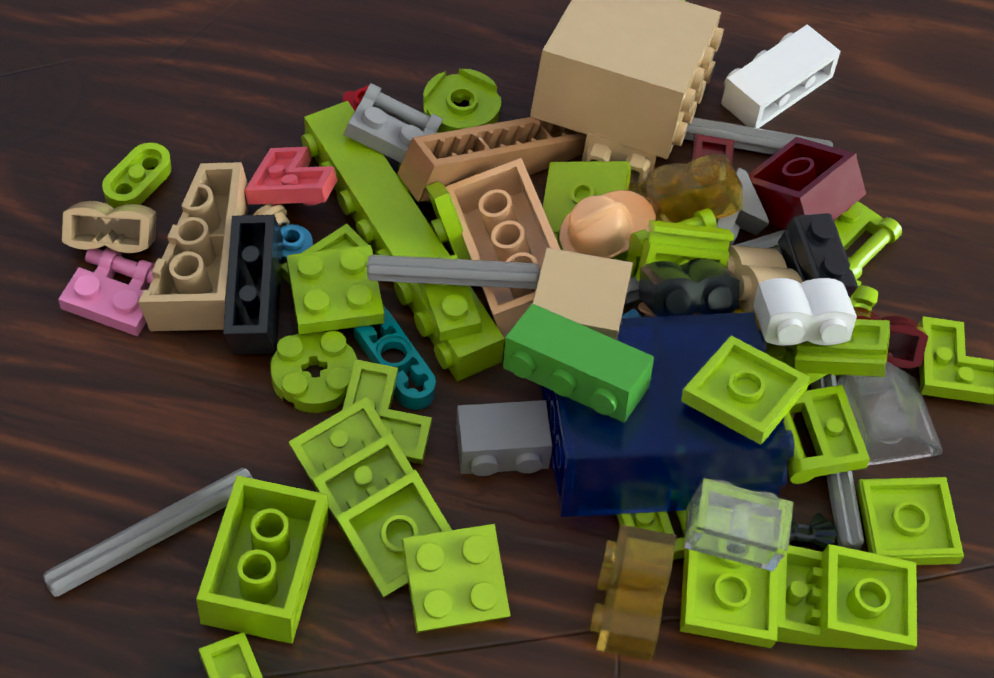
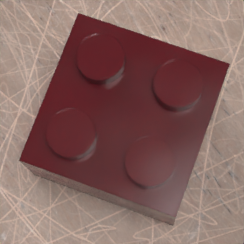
M795 137L748 174L768 217L769 225L787 230L792 219L798 215L829 213L832 215L833 220H835L866 195L856 153Z

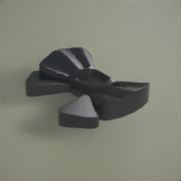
M782 504L773 510L772 514L780 516L781 543L795 540V545L798 547H803L804 543H814L823 549L829 544L833 545L836 538V528L821 513H816L811 523L807 525L796 523L788 504Z

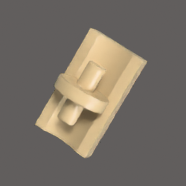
M587 133L581 162L629 161L631 166L629 186L639 188L643 183L650 184L657 156L619 145L617 141Z

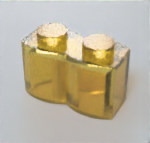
M711 154L699 157L687 165L673 163L650 171L647 174V198L663 222L677 223L692 218L695 212L706 208L713 212L715 218H722L732 215L743 208V185L726 155Z

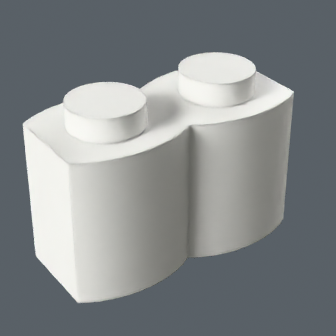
M774 278L762 281L758 284L753 305L764 340L775 345H795L805 341L818 345L845 343L851 339L857 318L844 284L841 281L830 278L811 279L802 283L788 278Z

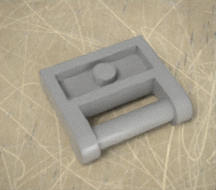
M370 83L343 135L402 163L412 138L437 133L443 118L433 113L430 117L381 93L382 88Z

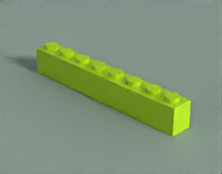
M348 101L304 117L305 134L301 136L303 147H308L310 157H315L319 167L334 166L338 180L334 189L337 192L339 205L345 215L351 214L356 222L358 235L367 244L371 245L375 255L426 258L450 256L385 156L343 135L355 112ZM394 282V289L399 301L403 306L409 305L414 313V321L419 333L423 337L428 336L430 338L440 366L443 369L449 368L457 382L502 362L505 338L471 286H469L482 321L481 333L439 342L419 283Z

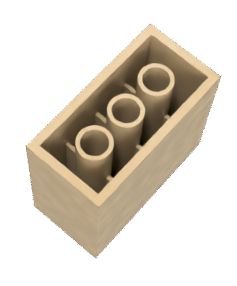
M571 0L542 50L530 117L584 134L591 133L617 141L619 145L668 159L673 146L682 145L687 126L691 124L697 104H700L706 83L709 84L715 67V61H712L714 52L718 51L724 29L718 27L721 12L683 0Z

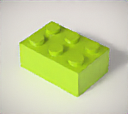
M236 476L196 598L200 624L239 633L245 632V634L293 644L328 524L327 494Z

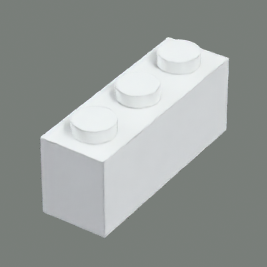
M807 24L795 33L790 32L786 34L779 44L770 50H763L758 53L753 61L743 68H736L731 71L724 81L725 89L721 104L746 126L760 128L831 79L841 51Z

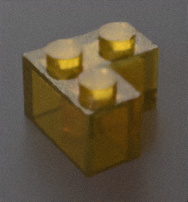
M620 524L616 542L607 540L597 587L598 590L606 591L604 605L595 603L590 631L599 633L596 650L649 661L652 660L658 640L664 596L671 575L676 535Z

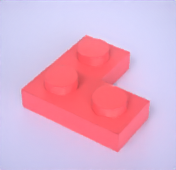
M308 147L270 148L244 190L248 205L271 204L274 207L287 203H303L304 205L311 206L326 202L338 181L334 166L308 167L312 161Z

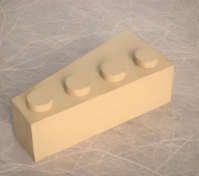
M242 162L200 163L182 203L183 212L178 224H173L168 234L169 244L162 259H157L152 270L153 280L149 289L143 290L138 301L150 331L224 329L232 216L248 215L249 205L244 193L248 182Z

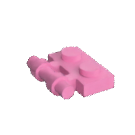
M108 247L105 250L99 248L87 250L85 261L98 267L95 272L78 267L58 299L60 308L138 336L146 324L138 301L143 290H147L153 280L152 270L155 264L146 260L136 262L122 257L121 252ZM115 273L131 277L132 280L129 285L112 279Z

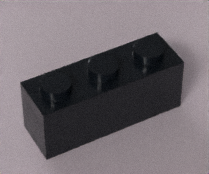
M275 215L232 216L223 334L234 355L275 354L277 351L283 235Z

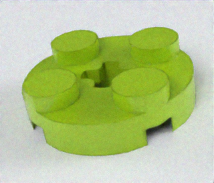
M459 69V74L446 76L447 71L434 76L424 89L423 113L430 117L433 113L443 118L437 132L497 123L500 118L501 97L497 93V86L490 77L472 69ZM463 100L469 101V106L459 107L453 102L461 103Z
M337 331L285 336L278 342L277 351L271 361V380L274 391L282 400L284 397L287 401L294 403L295 409L303 412L321 413L335 409L344 402L354 360L357 359L352 347L346 343L345 336ZM312 365L324 368L320 371V377L316 378L312 377L310 372L304 370Z

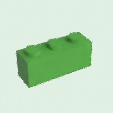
M532 303L505 337L503 368L513 372L518 377L526 378L553 390L560 396L573 399L593 408L600 414L608 415L625 423L650 387L654 356Z

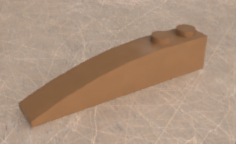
M533 117L413 137L397 174L418 202L428 201L430 198L425 186L437 181L444 186H448L519 158H522L529 175L549 169L550 162L568 161L583 154L587 134Z

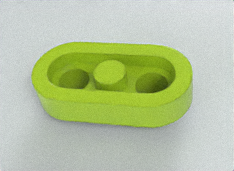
M143 143L135 147L104 178L102 188L106 203L113 208L127 204L141 205L170 175L172 167L169 151L158 143Z

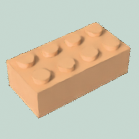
M522 158L445 186L450 193L464 230L462 231V236L471 260L537 263L541 272L546 248L560 250ZM481 286L496 326L504 338L533 303L536 289Z

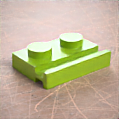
M649 220V235L644 241L636 279L640 280L641 267L656 261H670L682 266L696 259H712L726 267L730 255L728 248L730 241L734 239V234L729 229Z
M856 319L850 341L841 344L818 345L809 341L797 344L795 369L802 373L885 377L890 338V321Z

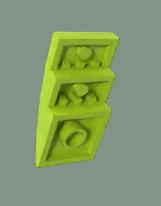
M367 396L289 441L291 449L317 492L327 494L329 512L383 597L408 583L401 541L403 538L452 530L416 469L413 470L392 433L388 432Z
M780 543L777 642L850 649L914 650L917 647L916 562L831 544L823 552Z

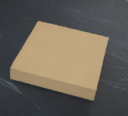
M546 248L533 304L617 340L633 262Z

